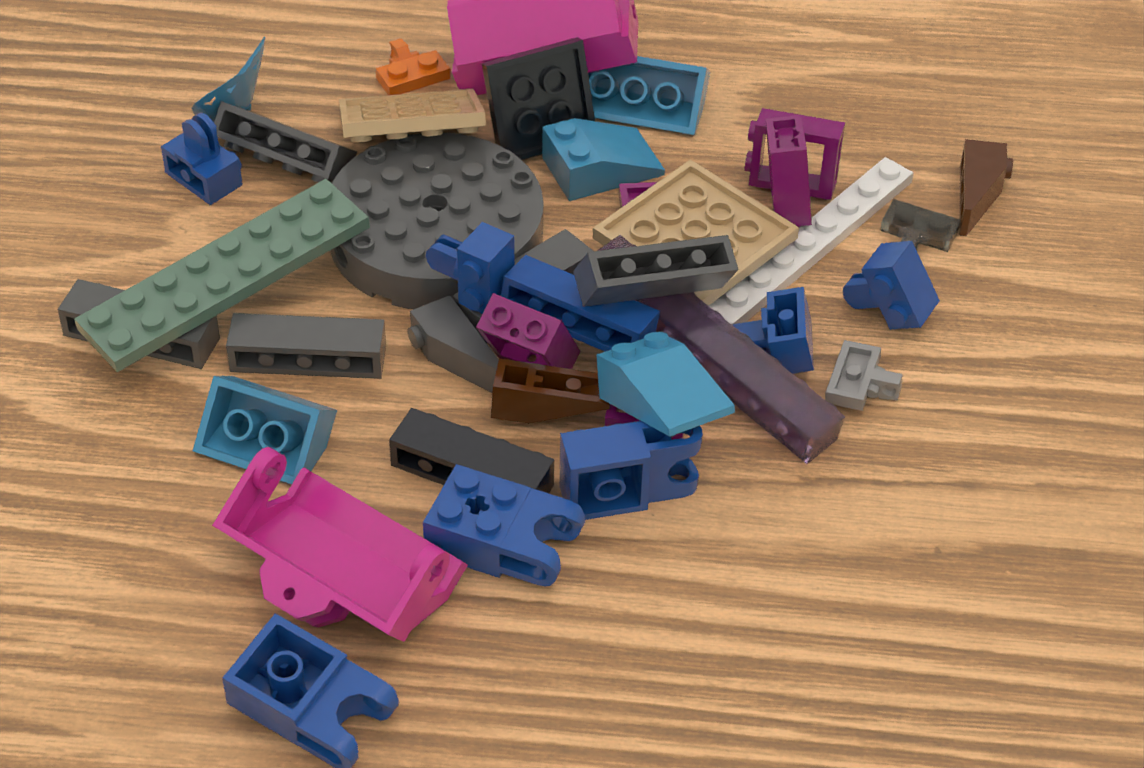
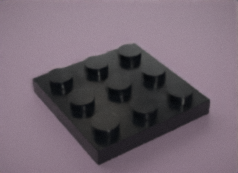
M576 37L482 63L495 143L511 151L521 160L542 154L543 126L574 118L595 121L582 39Z

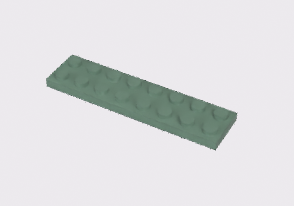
M324 179L74 318L77 330L113 369L119 372L370 228L369 217L331 182Z

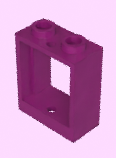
M762 108L757 121L751 120L748 141L753 142V149L747 152L744 168L745 171L750 172L748 186L771 189L769 166L763 165L767 135L765 118L800 114ZM801 115L806 142L824 145L821 174L809 173L810 197L831 200L838 179L845 122Z
M801 115L765 118L773 211L798 227L812 225L807 146Z
M494 293L476 326L498 358L572 369L581 352L562 320ZM532 355L536 356L534 362L529 361V357Z

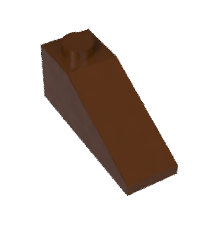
M965 139L960 163L959 235L967 236L1002 193L1004 179H1011L1013 158H1007V143Z
M501 358L498 360L492 391L491 418L531 424L610 409V403L599 397L598 373Z

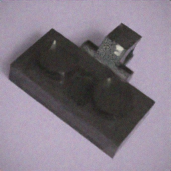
M893 199L882 219L880 231L902 238L901 242L912 241L916 250L922 244L948 252L959 231L961 220Z

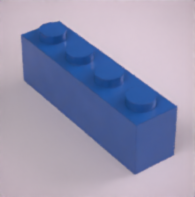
M525 255L503 277L502 297L562 320L572 338L604 352L611 350L612 346L616 344L632 343L644 339V336L648 333L656 332L660 314L659 310L635 300L583 307L573 274L528 255Z

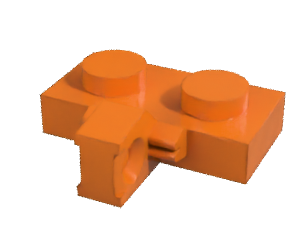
M402 38L389 42L391 46L390 62L388 65L376 68V79L388 95L404 94L450 79V68L437 50L420 55L418 51L410 52L408 45Z

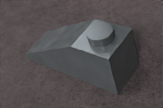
M447 296L411 310V327L407 329V333L412 346L415 349L420 348L428 361L492 393L499 359L453 298Z

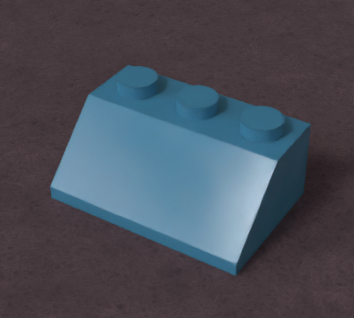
M213 376L193 452L247 469L253 457L261 449L271 447L283 454L287 460L286 469L280 481L292 484L303 467L312 471L327 448L337 410L234 376Z

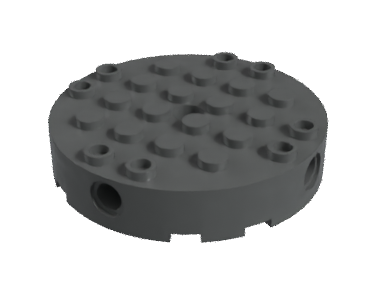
M443 132V134L437 136H422V133L407 134L408 137L390 139L375 146H370L354 157L341 169L332 184L369 217L370 228L330 250L333 261L341 274L358 290L372 298L377 294L391 299L393 306L416 309L447 296L453 298V295L458 293V281L433 270L426 259V251L441 235L444 234L463 242L481 222H484L514 235L515 259L543 242L542 190L531 169L511 151L478 137Z

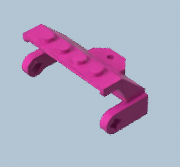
M448 0L447 2L454 49L452 74L459 90L474 88L477 95L487 93L482 63L576 37L583 40L588 72L637 62L638 16L634 0Z
M271 447L261 449L251 460L212 526L265 558L264 563L259 569L264 599L294 618L306 621L316 628L345 620L351 611L384 633L405 642L411 630L448 600L468 564L304 467L300 470L285 495L267 502L285 472L287 460L283 454Z

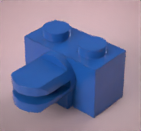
M198 113L192 119L184 121L182 123L183 133L161 146L165 173L209 205L214 204L243 185L240 159L234 152L228 151L219 145L216 125L204 113Z
M481 222L463 242L444 234L441 235L426 251V259L433 270L458 281L459 304L483 314L492 294L501 296L503 277L515 265L514 235Z
M912 241L881 243L861 269L862 272L854 273L843 287L844 299L854 309L880 308L890 330L921 328L940 302Z
M804 287L767 292V308H761L762 320L737 323L728 330L727 336L731 351L737 360L771 356L776 376L814 371L812 320Z

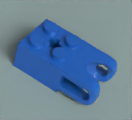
M642 421L560 433L559 487L562 498L577 503L582 508L585 519L588 520L648 510V503L684 498L692 495L698 486L699 473L689 458L697 455L701 448L703 436L701 426L681 432L689 435V438L673 440L671 439L675 435L669 437ZM682 475L686 477V479L676 480L671 476Z
M456 464L423 521V538L468 564L467 568L498 578L505 574L546 587L556 581L561 571V563L557 551L544 544L543 541L550 539L574 540L580 534L586 519L582 508L577 503Z
M276 613L222 677L228 705L334 768H352L359 759L358 744L355 737L341 726L350 716L362 714L383 721L388 719L399 706L397 693L390 684L349 661L347 654Z

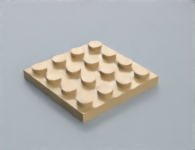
M474 88L339 99L343 138L350 137L352 142L372 140V135L386 134L387 139H402L408 137L407 132L419 131L422 132V136H437L443 134V129L457 128L458 133H473L478 131L479 126H486L485 110Z
M691 159L593 227V239L608 249L728 235L739 270L720 289L677 294L701 311L795 241L799 233L798 226Z

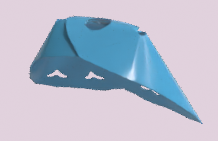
M265 36L236 76L194 103L192 107L194 115L204 113L214 122L221 101L251 111V101L253 100L263 57ZM214 97H216L212 105H204V103L210 102Z

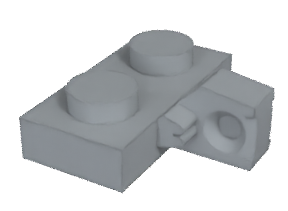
M844 340L825 392V403L863 411L867 396L869 398L878 397L879 399L898 401L903 375L885 371L884 368L878 366L881 358V347Z

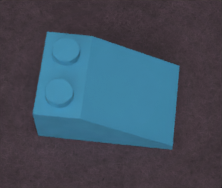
M576 118L543 126L542 159L569 201L619 188V184L638 183L665 175V169L637 128Z
M648 333L644 336V339L632 343H619L612 346L611 350L596 355L599 397L669 437L735 413L733 402L685 344L669 337L666 333Z

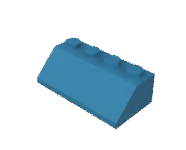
M637 56L636 63L588 72L595 119L695 135L704 109L711 72L707 67Z

